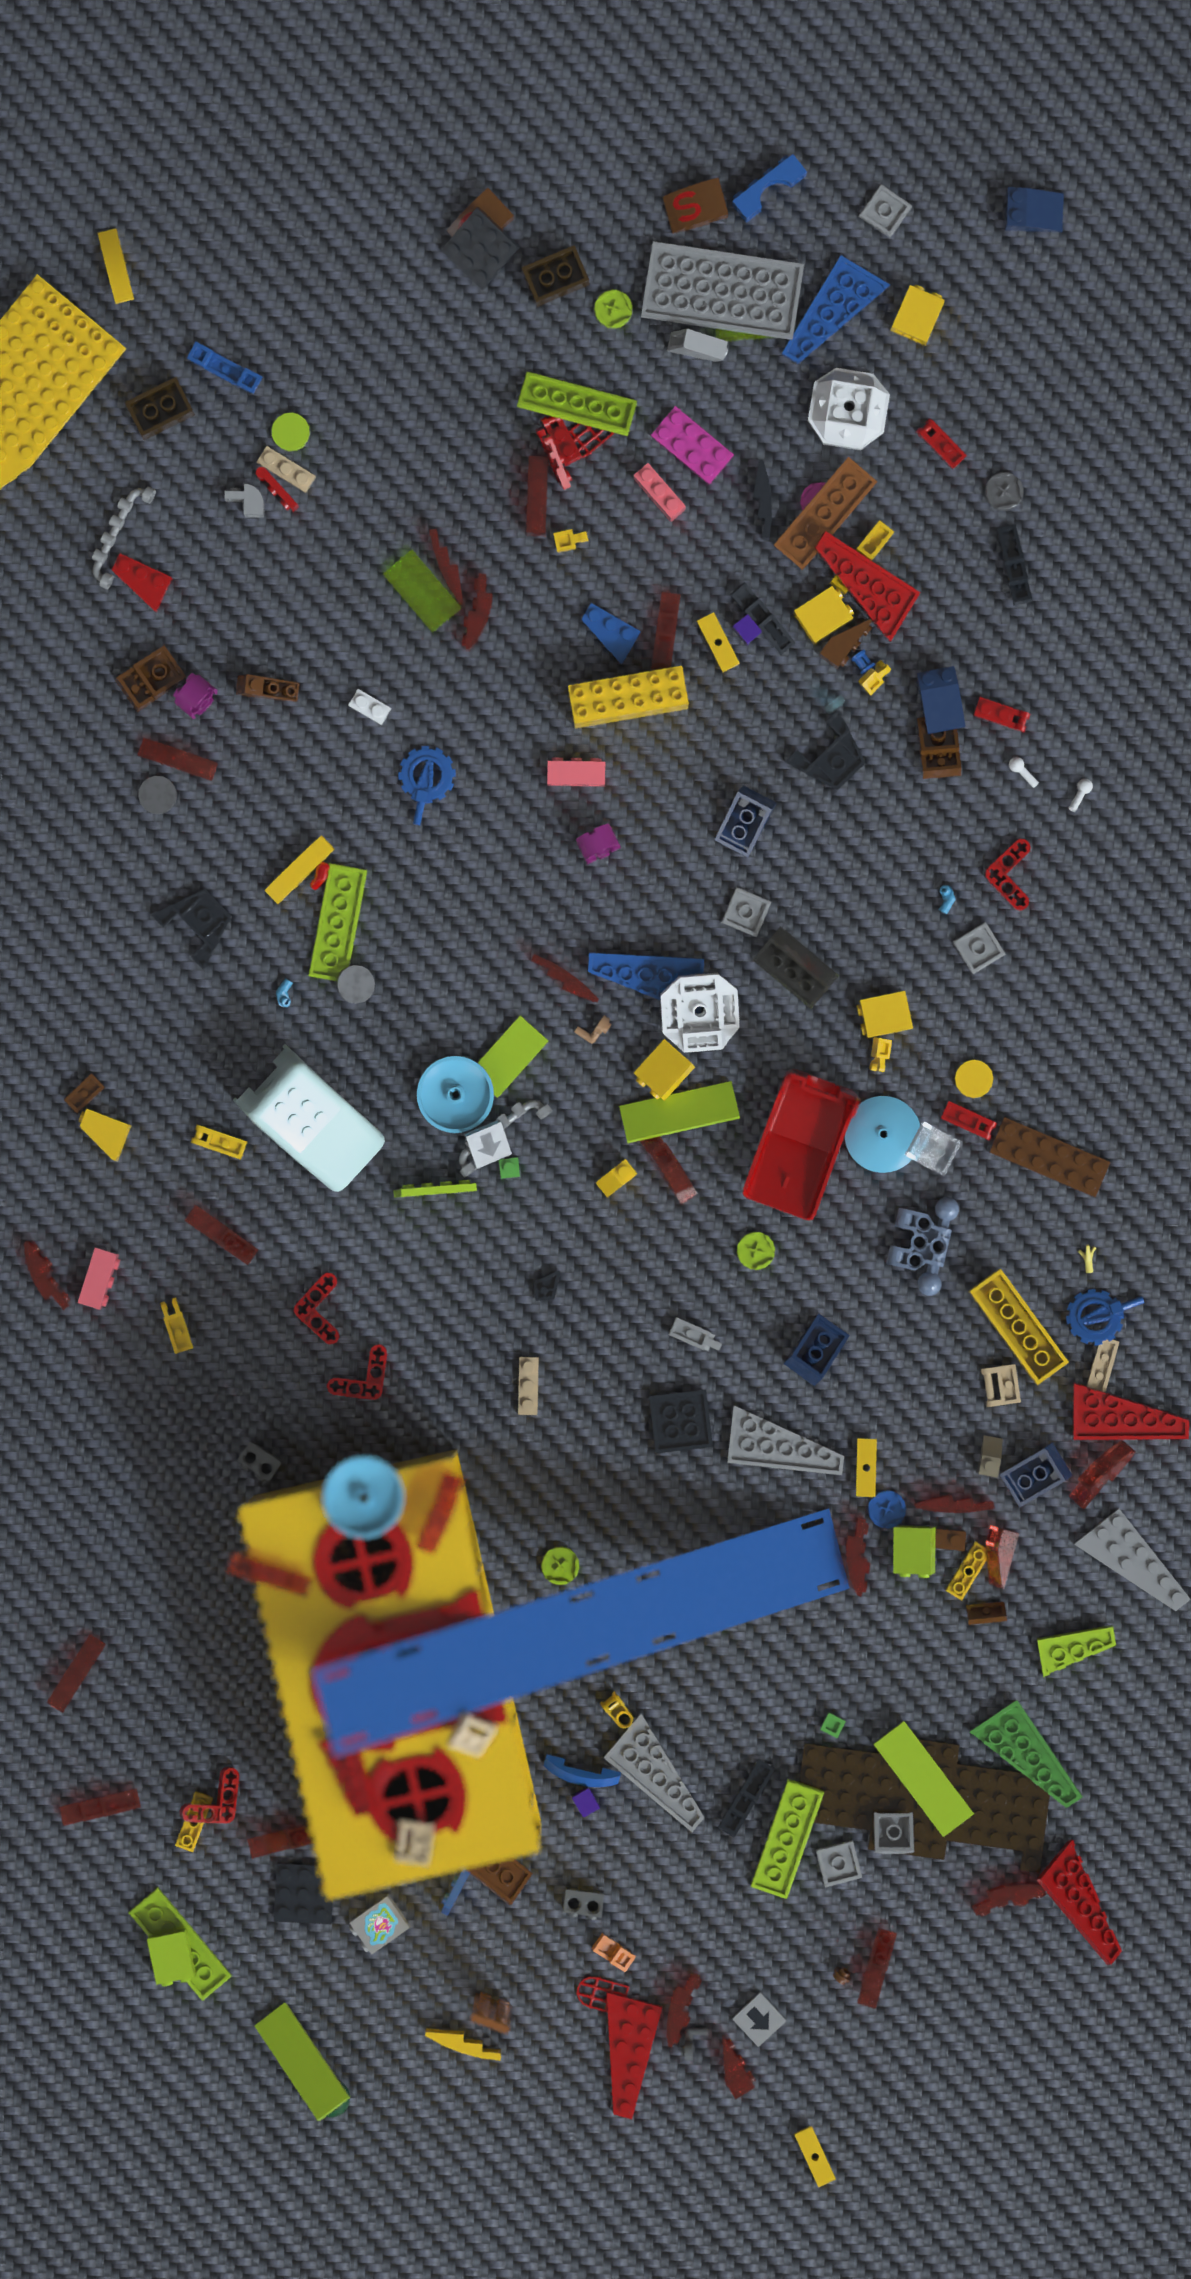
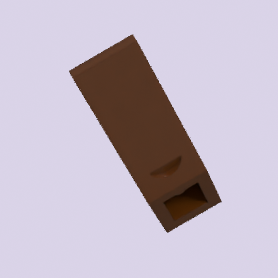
M869 619L832 637L819 656L836 669L839 666L844 667L850 659L847 655L851 650L855 652L861 644L859 641L861 636L864 635L866 637L873 628L870 626L872 620Z
M249 674L238 675L236 695L297 702L299 683Z

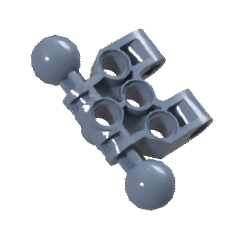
M943 1197L935 1205V1213L939 1218L937 1226H934L928 1214L903 1208L898 1209L895 1227L911 1230L914 1232V1236L911 1239L910 1249L890 1245L886 1264L914 1271L925 1263L928 1264L927 1271L917 1281L919 1291L926 1296L936 1295L942 1287L938 1271L939 1267L944 1266L952 1232V1230L948 1229L950 1221L955 1219L959 1213V1205L951 1197ZM921 1218L928 1219L929 1227L926 1229L920 1228L918 1221ZM918 1236L923 1237L925 1240V1245L921 1248L914 1245V1239ZM941 1241L944 1248L941 1252L933 1250L934 1242ZM911 1256H919L921 1263L918 1266H912L909 1262Z

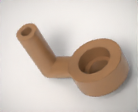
M604 1015L591 1034L579 1026L574 1033L592 1044L602 1032L606 1034L612 1024L609 1023L610 1018Z

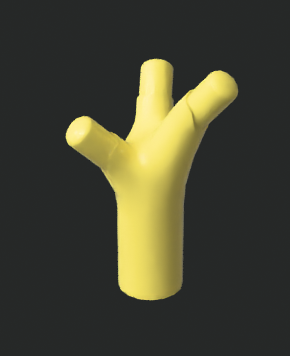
M1088 1244L1086 1245L1085 1253L1081 1250L1078 1253L1084 1259L1086 1273H1092V1257L1096 1247L1093 1246L1090 1250V1245Z

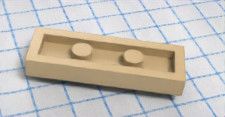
M266 446L257 461V464L304 493L308 491L316 478L315 475Z
M1106 1340L1102 1342L1103 1345L1097 1346L1086 1386L1106 1392L1119 1346V1341L1115 1340L1110 1342Z
M519 1357L518 1415H537L539 1357Z

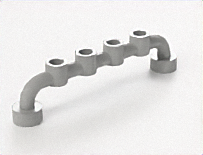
M151 487L134 489L126 499L123 497L120 499L117 508L121 510L118 516L113 515L109 521L112 529L110 533L104 532L101 537V543H104L101 550L96 549L92 556V559L95 560L93 575L100 582L101 587L109 589L113 582L114 576L107 572L103 575L100 569L108 557L110 548L116 541L119 530L124 525L127 514L132 509L134 499L137 496H142V501L150 504L155 497V489Z
M530 1100L523 1105L518 1102L511 1108L513 1112L510 1115L502 1114L495 1121L500 1120L503 1129H505L530 1108L538 1110L536 1114L540 1120L548 1116L553 1110L548 1104L544 1106L536 1100ZM467 1142L465 1143L467 1147L459 1156V1164L462 1168L460 1173L464 1178L476 1170L472 1162L467 1163V1157L471 1154Z

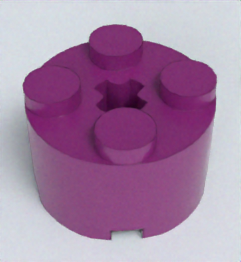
M192 673L186 679L187 683L174 692L173 697H175V704L192 719H195V714L200 716L214 701L212 695L213 693L217 695L218 690L201 675Z
M610 824L599 826L594 831L587 832L576 839L587 865L596 861L597 857L600 860L610 856L609 851L612 853L621 848Z

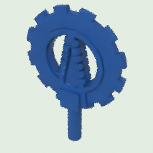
M422 746V750L416 751L413 749L408 753L410 756L407 759L403 758L400 766H403L402 772H398L399 780L403 782L401 788L405 794L409 792L412 795L411 799L417 802L413 824L418 826L421 824L424 805L433 803L432 800L438 798L440 801L446 797L445 793L447 790H452L454 786L452 779L456 777V771L451 766L453 763L449 756L445 757L442 754L444 751L436 748V750L429 749L430 746ZM426 761L416 784L413 778V771L419 763ZM433 762L439 766L441 771V779L434 787Z
M1095 1289L1087 1290L1088 1293L1083 1295L1082 1293L1077 1294L1074 1297L1076 1299L1074 1303H1069L1067 1310L1070 1312L1069 1316H1066V1322L1071 1325L1072 1329L1070 1332L1072 1335L1080 1337L1081 1342L1085 1344L1093 1342L1094 1345H1103V1341H1112L1116 1338L1114 1334L1117 1331H1121L1123 1324H1120L1121 1319H1124V1310L1143 1304L1144 1299L1140 1296L1120 1303L1116 1298L1112 1299L1109 1297L1110 1293L1102 1290V1293L1095 1292ZM1088 1305H1101L1081 1318L1083 1309ZM1108 1322L1101 1330H1090L1086 1327V1325Z

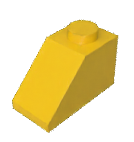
M625 1159L599 1179L596 1184L608 1198L636 1176L637 1173Z

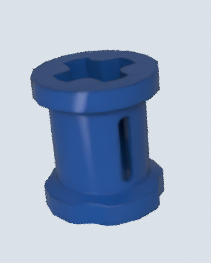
M865 649L850 659L859 667L861 675L875 666V663H872L865 654Z

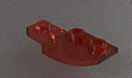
M479 573V578H475L474 590L478 591L477 597H473V609H476V611H468V616H464V627L467 628V635H463L462 646L466 647V652H470L477 644L490 616L493 594L486 593L487 574Z
M660 1136L640 1141L681 1205L697 1195L680 1163Z
M196 1204L184 1219L188 1224L247 1265L259 1250Z
M26 1241L24 1243L26 1263L38 1291L45 1300L53 1297L60 1307L66 1310L71 1306L69 1302L71 1298L65 1291L61 1293L57 1288L59 1284L53 1276L49 1278L48 1275L54 1271L51 1268L53 1264L46 1256L44 1258L39 1253L41 1249L34 1241L32 1243Z
M1124 1440L1113 1445L1098 1457L1077 1479L1080 1483L1071 1492L1069 1497L1081 1508L1085 1509L1107 1481H1113L1135 1455L1136 1451Z
M446 1471L443 1472L432 1506L426 1514L414 1548L434 1555L458 1502V1494L464 1478Z
M857 1517L855 1536L847 1535L846 1538L847 1569L852 1586L859 1597H862V1592L866 1593L867 1581H864L865 1573L869 1574L870 1562H867L868 1558L861 1557V1553L864 1554L866 1542H863L864 1534L867 1535L869 1523H866V1519Z
M308 1824L264 1833V1835L247 1839L251 1858L314 1844L315 1841L314 1836L309 1834Z
M1038 1882L1008 1883L987 1890L986 1893L989 1898L973 1905L972 1908L976 1916L980 1915L982 1917L991 1913L990 1909L995 1907L1002 1908L1008 1905L1010 1900L1014 1907L1017 1905L1019 1907L1025 1906L1029 1903L1028 1900L1034 1897L1039 1899L1045 1896L1046 1891Z
M878 1928L866 1964L856 2004L876 2009L897 1933Z
M694 1969L685 1986L677 1983L670 2000L666 2022L667 2042L670 2048H672L673 2044H678L682 2036L680 2034L682 2027L686 2028L691 2019L689 2017V2010L684 2007L690 2005L693 1996H691L693 1990H697L702 1982L700 1972Z

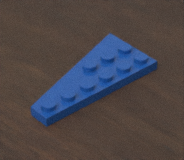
M840 256L794 332L793 340L788 342L782 355L799 364L886 290L890 284L845 257Z
M589 952V973L660 1000V994L678 976L703 974L704 958ZM701 1006L695 1009V1013H701Z

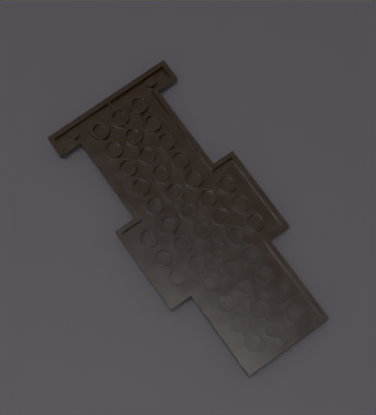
M918 1739L974 1813L943 1837L880 1753L804 1743L799 1782L824 1791L814 1823L870 1830L868 1850L875 1851L874 1813H913L914 1852L904 1855L944 1860L947 1841L1022 1851L1020 1870L1040 1873L1050 1795L1021 1772L957 1764L959 1744Z

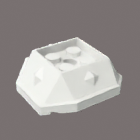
M835 368L814 382L808 422L823 444L862 450L884 433L890 394L874 374ZM852 403L854 410H845L844 404Z
M718 973L678 976L660 994L662 1032L683 1052L721 1050L739 1029L738 990ZM697 1007H704V1011L702 1013H695V1009Z

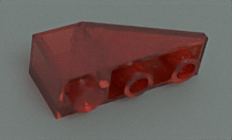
M990 1525L985 1543L989 1584L1004 1589L1019 1533Z
M723 2035L725 2083L736 2100L755 2088L754 2081L756 2079L751 2071H746L744 2067L746 2063L741 2054L737 2055L733 2050L736 2047L731 2038L727 2039Z

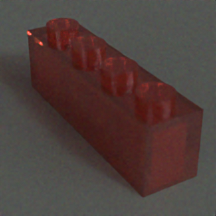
M529 456L527 536L546 537L548 457Z

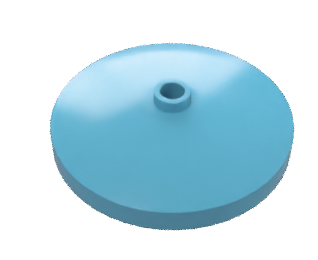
M450 1056L434 1062L425 1070L418 1084L417 1101L422 1115L432 1126L449 1133H462L474 1129L486 1119L493 1105L494 1089L488 1073L482 1066L465 1057ZM454 1091H458L460 1094L458 1098L452 1096Z
M877 1096L859 1104L855 1117H852L844 1136L845 1144L851 1157L863 1168L879 1173L892 1172L907 1165L916 1155L921 1142V1126L916 1114L906 1103L889 1096ZM881 1131L887 1132L885 1138L880 1136Z
M357 1457L343 1462L330 1474L324 1487L323 1503L328 1518L336 1528L353 1537L369 1538L384 1533L397 1521L403 1508L404 1491L398 1475L390 1466L374 1458ZM362 1494H367V1501L363 1502L361 1500Z

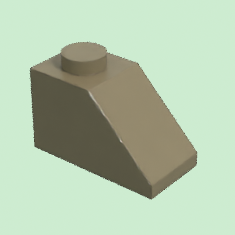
M983 1436L977 1469L978 1474L998 1478L1002 1455V1438Z

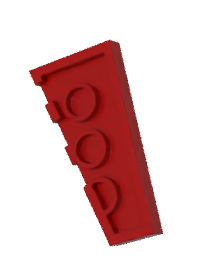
M359 1735L342 1740V1747L360 1741ZM331 1739L319 1741L318 1743L321 1749L323 1748L327 1756L326 1759L336 1775L335 1778L344 1791L343 1794L354 1817L374 1814L376 1811L362 1748L335 1757Z

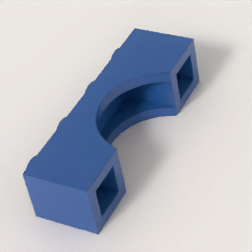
M794 154L789 157L787 155L778 162L779 165L774 169L770 167L763 173L764 177L759 181L758 179L753 180L748 185L749 188L743 192L741 190L734 195L732 206L746 223L761 212L760 196L767 187L773 184H784L792 188L806 177L807 171Z

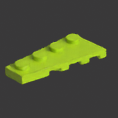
M470 1180L459 1181V1185H452V1181L440 1182V1186L434 1187L433 1183L421 1184V1188H414V1184L402 1185L403 1189L393 1190L394 1198L471 1192L477 1191L476 1183L471 1184Z
M1112 1625L1036 1638L1043 1677L1050 1675L1049 1673L1066 1668L1067 1665L1074 1662L1084 1660L1083 1658L1090 1655L1098 1654L1116 1646Z

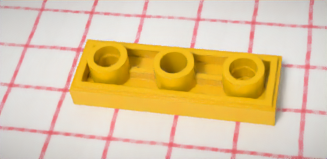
M713 612L697 620L722 673L739 665L740 663L715 613ZM720 640L722 644L720 646L715 645V641Z
M857 1439L856 1496L876 1497L877 1439ZM865 1464L870 1466V1470L867 1472L863 1470Z
M975 1541L945 1591L962 1601L992 1551ZM971 1568L972 1572L971 1574H966L965 1570Z
M195 1791L191 1803L211 1804L214 1797ZM189 1808L187 1815L188 1817L190 1814L198 1815V1812H194ZM207 1808L203 1811V1817L205 1819L210 1808ZM184 1820L175 1846L194 1852L204 1823L197 1822L196 1825H193L191 1822Z
M812 2125L794 2133L818 2187L836 2180ZM817 2153L818 2157L812 2158V2154Z

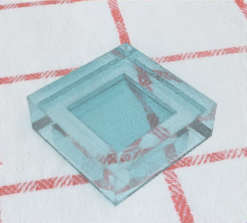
M840 695L825 707L828 714H831L845 702L844 698Z

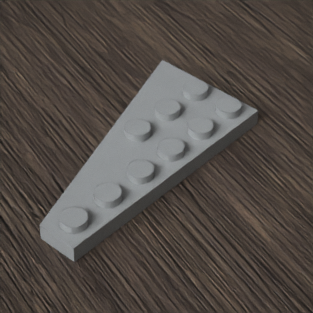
M733 1405L727 1463L842 1475L843 1455Z
M1119 1508L1074 1543V1545L1175 1611L1191 1600Z
M640 1713L604 1758L687 1829L693 1832L704 1819V1815Z

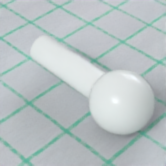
M1014 757L1010 760L1009 767L1013 772H1019L1033 788L1038 785L1039 782L1024 767V761L1020 757Z
M1084 778L1078 782V792L1069 810L1076 812L1084 795L1092 790L1093 785L1089 779Z

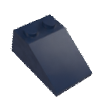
M1008 187L1006 191L1005 231L1062 232L1064 194L1031 188Z
M955 666L917 673L916 683L927 733L932 734L965 727Z
M743 785L737 792L715 841L749 857L777 802Z
M818 1313L792 1349L784 1365L815 1386L823 1379L850 1335Z
M1052 1442L1004 1471L1000 1476L1018 1506L1021 1507L1065 1482L1072 1476V1473Z

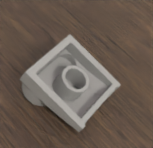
M874 1813L875 1853L906 1854L914 1852L913 1813Z

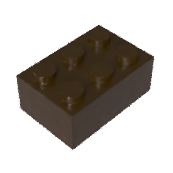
M575 245L522 267V274L536 307L590 285L589 278Z
M176 377L125 402L144 441L195 416Z

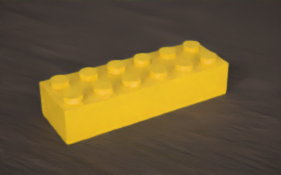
M997 1269L968 1291L1036 1385H1039L1069 1363L1002 1269Z

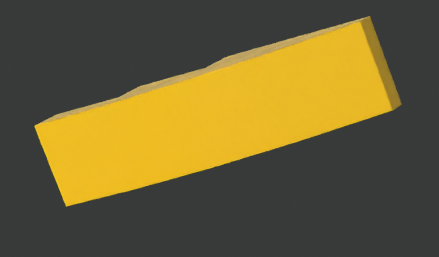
M117 229L98 233L115 303L119 304L134 300Z
M879 520L857 547L856 551L873 561L894 534V531ZM835 576L830 584L836 589L838 588L845 595L848 592L847 588Z
M321 835L264 891L277 904L281 903L335 848Z
M426 2028L425 2036L445 2047L474 2057L501 2061L502 2050L482 2048L483 2040L464 2039V2031Z

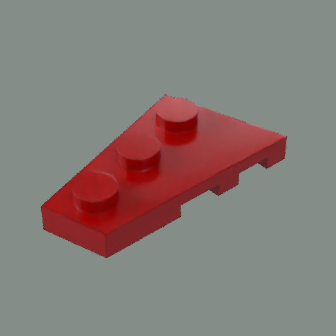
M120 553L112 571L157 612L172 581V577Z

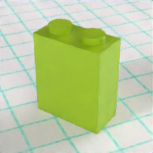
M905 1525L894 1527L893 1573L899 1574V1577H911V1574H918L919 1578H929L930 1575L935 1573L936 1527Z
M187 1928L152 1935L147 1938L156 1985L161 1984L164 1987L172 1985L173 1981L180 1980L183 1983L192 1980L196 1972Z

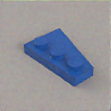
M592 603L582 618V622L622 665L641 631Z
M467 1868L461 1869L462 1872L459 1877L455 1875L450 1885L453 1887L451 1893H446L441 1902L444 1904L441 1913L447 1916L470 1874L466 1871Z

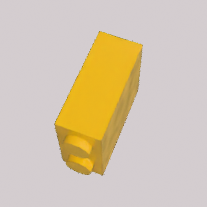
M910 285L891 331L926 346L945 300L937 293L932 292L930 294L925 292V289L919 285Z
M833 586L793 612L813 645L853 620V610L848 604L845 606L842 598H844L838 588L834 589Z
M905 991L863 999L859 1001L860 1005H857L858 1015L863 1018V1023L860 1024L862 1034L866 1035L867 1038L913 1029Z
M664 1039L634 1072L637 1077L635 1080L643 1088L647 1085L651 1089L649 1093L657 1100L661 1098L665 1101L695 1066Z

